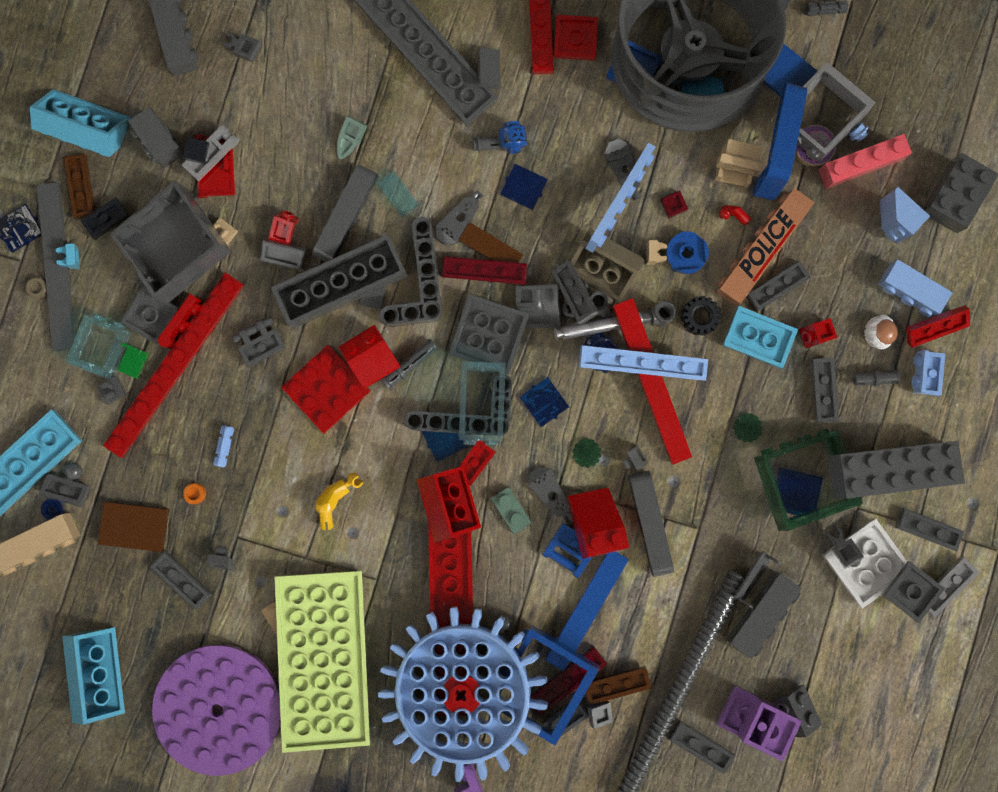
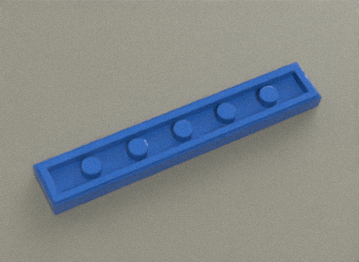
M617 552L605 555L557 638L558 641L575 651L577 650L629 559ZM550 649L545 658L547 662L562 671L566 669L570 662L569 659Z

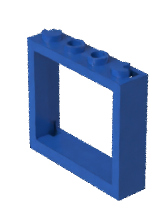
M532 625L529 630L525 628L523 632L525 635L519 649L517 647L514 648L520 657L523 656L532 638L587 670L553 731L551 732L540 725L542 729L538 736L555 746L596 676L600 665ZM504 666L500 673L503 676H509L511 672L507 666ZM502 711L503 714L512 719L510 712ZM527 717L528 720L535 722L531 718Z

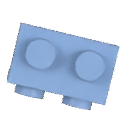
M929 350L917 351L913 360L915 375L911 381L913 393L942 396L945 364L944 353L929 352Z

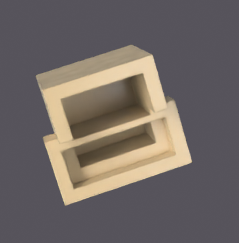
M729 139L723 146L721 155L717 159L716 167L718 168L715 181L747 188L751 184L752 177H757L762 172L764 163L759 162L762 147Z

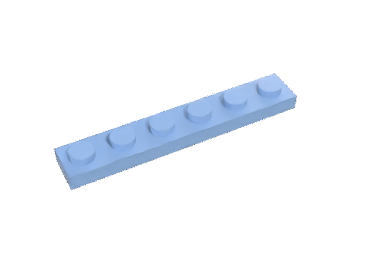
M648 143L585 249L593 253L597 246L602 247L607 238L604 233L606 230H612L617 221L614 219L616 213L621 215L626 206V203H624L625 198H631L636 189L633 186L634 183H640L645 174V171H643L644 166L649 168L655 157L652 155L655 149L654 145Z
M581 345L579 367L706 381L708 359Z

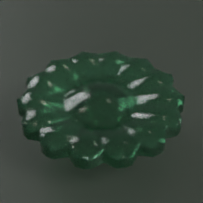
M743 414L734 421V434L739 440L753 442V440L758 439V436H761L763 427L761 426L762 422L758 420L757 416Z
M593 439L579 440L572 450L575 462L581 467L589 468L590 466H595V463H598L601 457L599 444L595 443Z

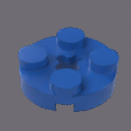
M685 231L678 233L669 241L665 255L667 256V263L674 272L687 275L697 272L704 266L709 256V249L706 241L699 237L698 234ZM684 248L692 251L693 254L689 258L682 256Z

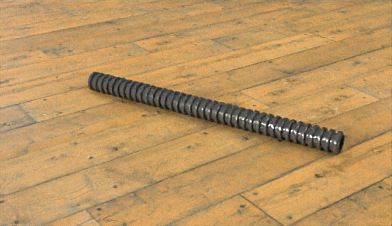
M732 570L728 571L729 576L725 577L726 582L722 583L723 588L719 589L720 594L716 595L717 600L713 601V607L710 606L711 611L710 613L707 612L708 617L707 619L704 618L705 623L704 625L701 624L700 627L702 629L701 631L698 630L697 633L699 635L698 637L695 636V643L692 642V648L688 649L689 654L685 655L686 660L682 661L683 666L679 667L680 672L676 673L677 678L673 679L674 684H671V689L667 690L668 695L664 696L665 701L661 702L662 707L658 708L657 711L659 713L655 714L654 717L656 719L652 720L651 723L653 725L648 728L650 731L645 733L646 738L642 739L643 744L639 745L640 750L636 751L637 756L633 757L634 762L630 763L631 768L627 769L628 774L623 776L624 781L620 782L621 787L617 788L618 792H638L637 788L642 786L641 781L645 780L644 775L648 774L647 769L651 768L650 763L654 762L653 757L657 756L656 751L660 750L659 745L663 744L662 739L667 737L665 734L670 731L669 726L673 725L672 720L676 719L675 714L679 713L678 708L682 707L681 702L685 701L684 696H687V691L691 690L690 685L694 684L693 679L697 678L696 673L700 672L701 669L699 667L703 666L704 663L702 661L703 659L706 660L707 657L705 655L706 653L709 654L710 651L708 649L713 646L711 643L716 641L715 636L719 635L718 630L722 629L721 624L725 623L724 618L728 617L727 612H730V606L734 605L733 600H736L734 595L745 580L744 576Z

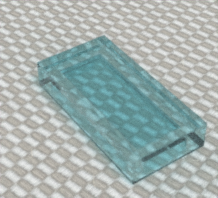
M392 171L377 182L401 217H404L419 206L395 171Z

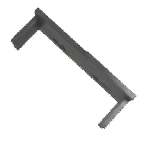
M764 551L760 553L734 595L737 600L751 609H754V607L745 602V599L770 560L780 566L782 565Z

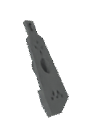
M618 138L608 143L604 157L621 186H623L635 164L629 144ZM622 167H628L629 172L623 173ZM635 182L633 185L636 187L632 195L633 201L641 198L638 191L640 183Z
M477 190L472 197H465L436 225L437 240L445 246L457 244L469 222L479 209L478 201L482 198L483 194ZM459 214H463L465 216V219L463 221L457 220V216Z
M537 467L529 473L528 486L557 517H563L567 525L571 523L573 519L569 513V503L551 469ZM550 492L556 493L554 500L549 499L548 495Z

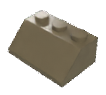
M590 228L571 262L579 277L587 282V284L621 302L645 259L609 238H606L601 248L597 246L593 253L585 249L595 232Z

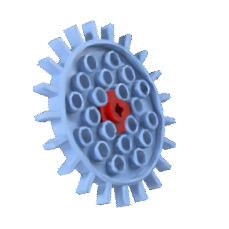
M457 606L450 608L451 625L440 627L433 612L427 614V621L432 632L424 637L412 624L408 626L406 631L416 643L409 651L398 643L392 644L390 649L395 654L401 656L403 661L399 669L391 665L381 667L380 672L396 677L395 689L379 691L378 697L384 699L395 698L397 711L387 713L382 718V721L391 722L400 718L405 731L399 733L393 740V743L398 745L410 737L419 746L411 756L410 762L412 764L418 761L425 751L436 758L432 766V776H436L439 773L443 761L456 764L455 780L456 782H461L464 775V764L476 763L478 775L482 781L487 778L485 760L494 756L504 771L509 770L510 763L503 751L510 744L522 755L525 756L528 753L529 748L517 736L522 728L539 735L542 727L528 720L527 715L529 708L546 710L548 702L531 699L530 687L546 684L547 676L529 678L525 666L534 663L538 659L539 654L534 652L524 658L519 656L514 647L522 641L525 635L522 631L515 634L510 642L498 635L504 625V617L501 616L495 621L491 631L480 626L482 608L475 609L472 616V624H460L459 611ZM436 644L444 647L443 655H438L435 652L434 647ZM457 644L465 646L466 653L464 655L457 653ZM485 644L488 648V653L480 654L477 650V645ZM418 666L423 669V677L415 675L414 667ZM437 666L445 670L444 677H439L435 673ZM458 666H463L466 669L467 675L465 677L457 674L456 668ZM485 666L489 671L488 676H481L478 673V667ZM507 666L510 669V675H501L499 668ZM484 688L488 690L489 698H481L479 696V689ZM503 688L509 689L511 698H503L500 690ZM415 689H421L424 692V699H418L415 696ZM436 689H443L446 693V698H438ZM462 690H465V691H466V694L463 695V696H460L459 693H460ZM416 711L424 713V721H419L415 717ZM437 711H443L446 714V721H440L437 718ZM459 711H465L468 714L467 721L459 719ZM479 712H488L490 720L483 721L479 716ZM501 712H510L512 715V720H503L501 717ZM442 733L446 735L447 743L439 742L437 734ZM459 734H466L469 737V742L462 743L459 740ZM480 734H488L491 738V742H482L480 739Z

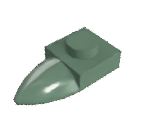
M346 116L338 136L337 154L340 160L346 158L357 145H360L368 126L351 116Z

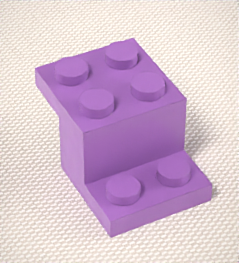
M734 685L716 724L736 734L744 743L784 761L802 721L780 710L773 703Z

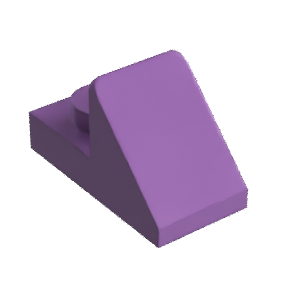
M464 764L462 779L464 782L467 781V783L455 787L454 792H484L474 765Z

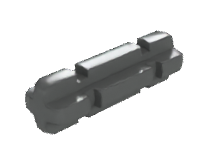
M846 0L838 1V3L836 1L819 2L818 5L816 3H808L806 13L808 16H816L817 13L819 15L836 14V12L843 14L847 13L849 5Z

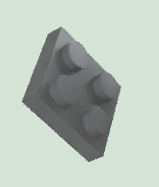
M142 287L120 323L159 345V336L179 308L170 302L165 304L155 300L147 288Z
M907 561L883 592L882 596L915 622L920 623L945 588L912 562Z

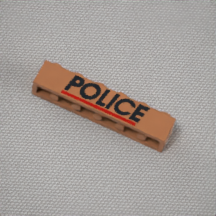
M793 188L789 193L787 191L783 193L778 200L781 204L777 209L773 208L766 216L768 221L765 226L761 224L753 234L756 236L752 243L750 241L747 242L741 250L744 253L740 260L736 258L729 267L732 271L728 276L723 275L717 283L719 288L716 293L735 307L742 303L815 203L797 189Z

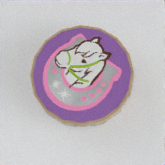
M809 125L803 128L822 147H825L834 138L833 133L821 125ZM800 146L796 147L795 156L803 165L820 167L829 162L834 156L836 146L820 163L816 159L810 158L807 152Z

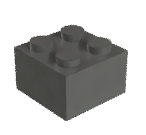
M150 107L128 121L132 126L130 132L137 141L142 143V149L156 164L160 162L164 167H167L183 156L184 150L164 121Z

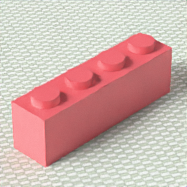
M905 134L828 162L818 171L825 188L828 189L900 162L911 155L912 151Z

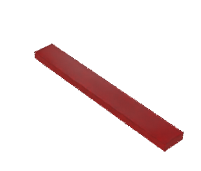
M631 298L613 305L612 308L628 350L653 353L634 299ZM637 373L670 463L674 465L691 458L690 449L663 377Z

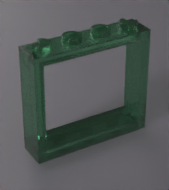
M828 428L816 432L817 436L805 435L797 438L798 442L792 444V441H787L779 444V449L773 450V447L766 448L760 451L761 455L754 457L778 531H789L863 504L861 497L840 499L790 518L787 516L769 459L825 441L829 456L846 454L838 430L830 432Z

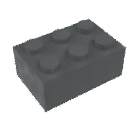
M961 153L950 161L923 210L930 215L931 219L955 233H959L967 229L997 179L998 173Z

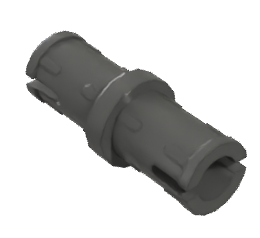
M873 370L872 372L864 373L855 372L853 375L854 386L873 385L875 387L880 386V384H898L900 381L898 370Z

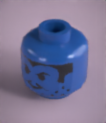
M519 121L503 123V127L499 129L501 148L508 150L509 154L520 153L521 148L527 145L525 126L521 125Z

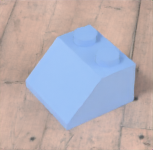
M899 187L880 200L881 229L885 232V236L893 242L899 243L912 236L930 217Z

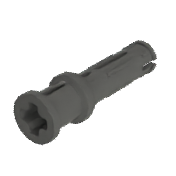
M429 339L401 362L400 368L381 380L392 391L393 386L402 379H407V374L433 352L437 351L438 348Z

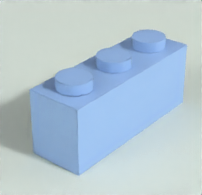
M900 260L889 264L878 283L879 286L883 287L882 290L884 292L901 298L902 303L908 306L913 305L919 309V313L926 317L941 314L953 293Z

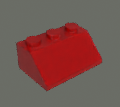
M464 466L416 479L434 542L451 539L482 528Z

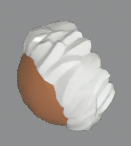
M887 315L871 318L864 330L867 343L878 349H886L891 346V343L896 340L898 335L895 323Z

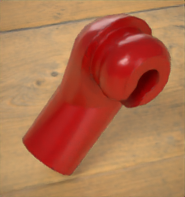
M724 205L718 213L719 217L723 220H727L729 216L735 217L743 226L751 220L749 215L739 206Z

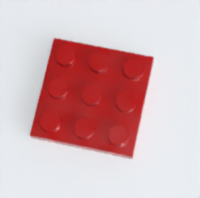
M329 345L325 346L281 387L323 434H326L371 392L368 387L366 389L363 388L350 367Z

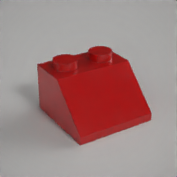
M375 324L338 347L364 389L401 367Z

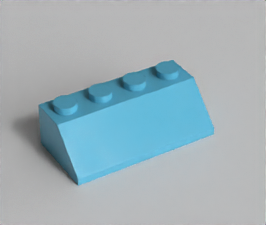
M55 89L30 106L31 129L108 157L121 147L129 126L128 121L131 119L127 115Z
M115 627L62 636L72 723L84 725L124 714L125 708Z

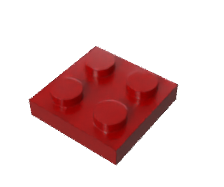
M556 15L554 58L595 61L598 17Z

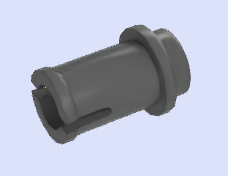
M477 136V138H473V150L478 151V153H480V150H499L498 136L482 138Z

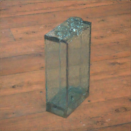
M462 361L459 440H464L463 444L476 445V441H485V445L498 446V442H503L506 363ZM467 372L500 373L497 436L465 434Z

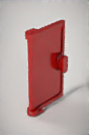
M204 134L194 135V139L203 141L210 137ZM222 138L218 142L223 145L226 141ZM233 149L199 182L197 181V198L235 195Z

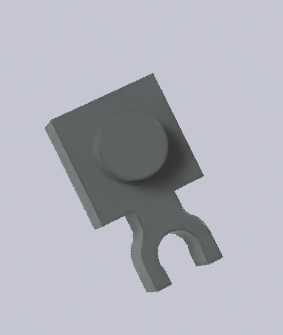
M227 33L228 38L232 41L230 43L223 42L224 48L233 50L234 55L239 58L254 62L262 46L261 42L243 34L237 39L233 34Z
M837 528L836 532L839 534V538H833L830 533L827 534V538L832 544L836 545V547L832 548V552L843 568L846 569L862 560L864 556L852 538L845 541L843 532L840 528Z

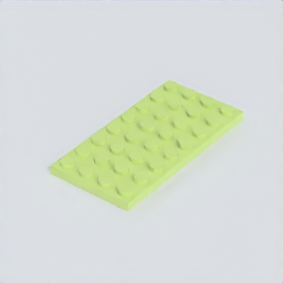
M362 570L275 576L282 753L369 746L370 733Z

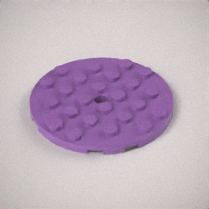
M210 644L195 648L172 663L164 672L156 687L152 705L156 734L168 754L179 764L194 772L220 776L242 771L256 763L268 751L279 732L281 716L278 682L262 660L242 650L243 648L227 644ZM218 704L223 708L222 715L212 712L213 705Z

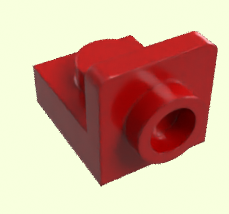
M279 211L274 215L268 239L290 245L295 225L299 222V217L294 216V213L290 211Z
M831 318L799 329L806 349L838 338Z

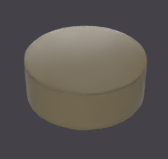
M38 277L31 278L26 284L27 294L35 299L45 298L47 296L46 281Z

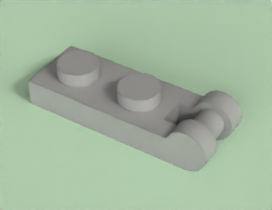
M224 125L220 126L206 140L210 145L205 164L188 160L182 164L183 168L198 182L240 141L235 135H231L229 129ZM222 138L226 141L223 145L218 142Z

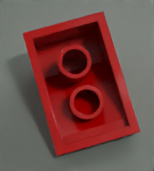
M608 487L567 496L582 559L630 548L624 524Z

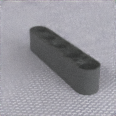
M359 164L356 166L314 247L313 256L325 262L338 257L377 181L378 173Z
M648 470L628 475L652 577L674 573L672 557L651 473Z

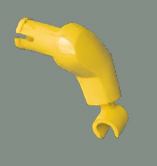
M350 473L347 476V481L340 479L326 487L317 498L315 510L319 513L320 529L326 530L325 522L328 524V530L334 527L332 511L335 509L338 500L350 492L348 487L351 485L355 488L362 486L363 481L357 479L359 478L357 473Z

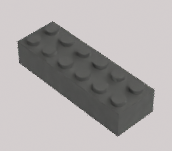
M387 234L272 286L271 289L288 326L295 329L408 276Z
M958 441L828 456L834 499H848L965 484Z

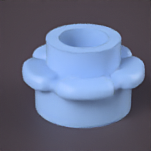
M862 122L858 123L848 133L850 140L859 142L868 134L866 132L868 126H864Z

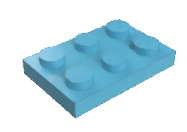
M738 306L722 346L783 369L798 329Z

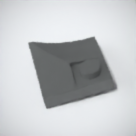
M558 284L516 286V310L530 314L525 328L562 327Z

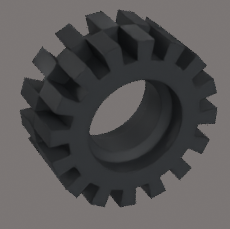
M705 296L695 297L683 307L681 322L683 321V327L687 328L689 333L692 332L694 333L693 335L703 336L714 331L721 321L719 320L722 318V314L719 311L721 309L717 307L716 304L718 303L716 301H711L712 298H705ZM698 308L705 309L709 314V319L704 324L697 323L693 318V313Z

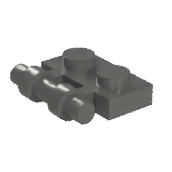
M270 316L263 320L255 321L256 324L248 328L244 327L239 330V333L232 336L235 343L242 340L245 343L238 350L247 367H251L286 348L277 329L267 330L268 326L274 324ZM259 331L261 332L262 336L251 340V335Z

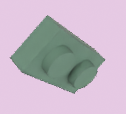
M509 487L491 498L513 534L532 523Z

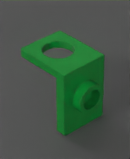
M122 342L121 346L127 349L117 371L138 379L149 353Z

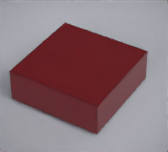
M680 190L660 199L668 219L688 211V206Z

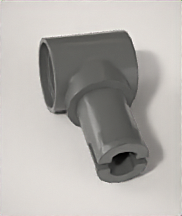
M591 292L589 295L592 300L596 295L602 299L601 305L596 307L599 312L596 316H599L600 320L613 317L609 310L610 306L607 295L603 292Z

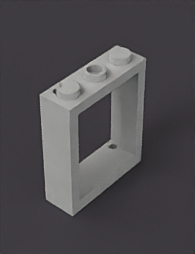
M828 62L803 86L807 88V95L822 82L852 107L857 114L825 147H822L800 128L797 146L802 147L810 158L816 159L819 163L865 117L876 103ZM777 113L772 121L773 124H775Z

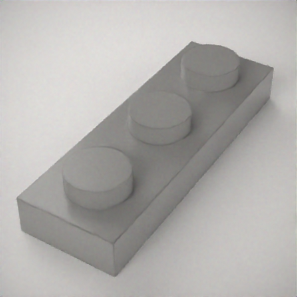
M961 556L936 581L945 590L928 611L931 617L935 618L980 573L965 557Z

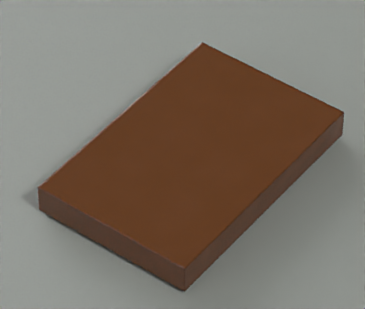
M104 502L98 545L164 552L169 509Z

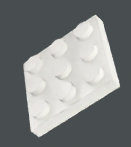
M872 518L844 539L847 541L852 538L864 556L862 560L844 569L832 552V548L822 554L849 594L862 609L883 594L907 562L876 518Z

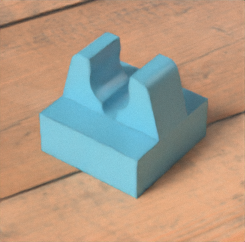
M65 244V246L56 249L57 254L66 255L63 260H56L59 266L80 269L79 250L75 244Z

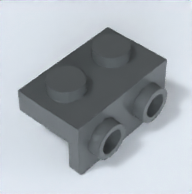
M798 685L786 695L774 697L777 708L802 721L795 737H807L822 726L805 685Z

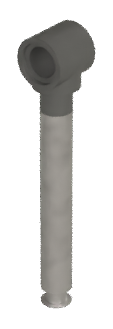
M663 301L657 306L648 307V311L639 312L643 324L650 323L652 326L663 327L674 319L676 309L672 303ZM659 310L665 311L667 318H662L659 315ZM616 317L585 322L582 325L564 326L560 330L555 328L554 336L558 341V338L570 339L617 330L620 327Z

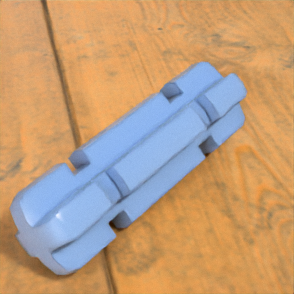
M223 425L221 427L220 434L222 436L219 437L216 448L217 457H214L213 462L215 466L225 467L227 464L226 456L229 455L232 441L230 436H233L234 428L231 426Z

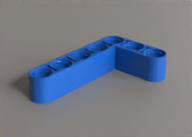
M785 83L782 89L768 161L756 180L753 190V196L774 201L790 178L807 96L806 87Z

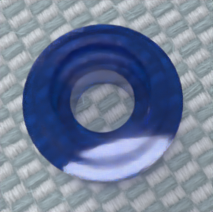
M48 499L41 505V514L47 520H51L63 513V506L60 501ZM49 506L54 508L53 513L48 511Z

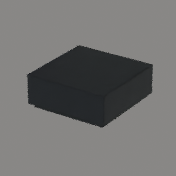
M187 137L182 158L205 164L210 145L209 142Z

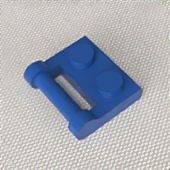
M564 523L561 524L542 553L544 557L553 559L571 571L572 575L576 578L580 577L592 558L582 559L576 532ZM556 545L581 560L578 566L554 551Z

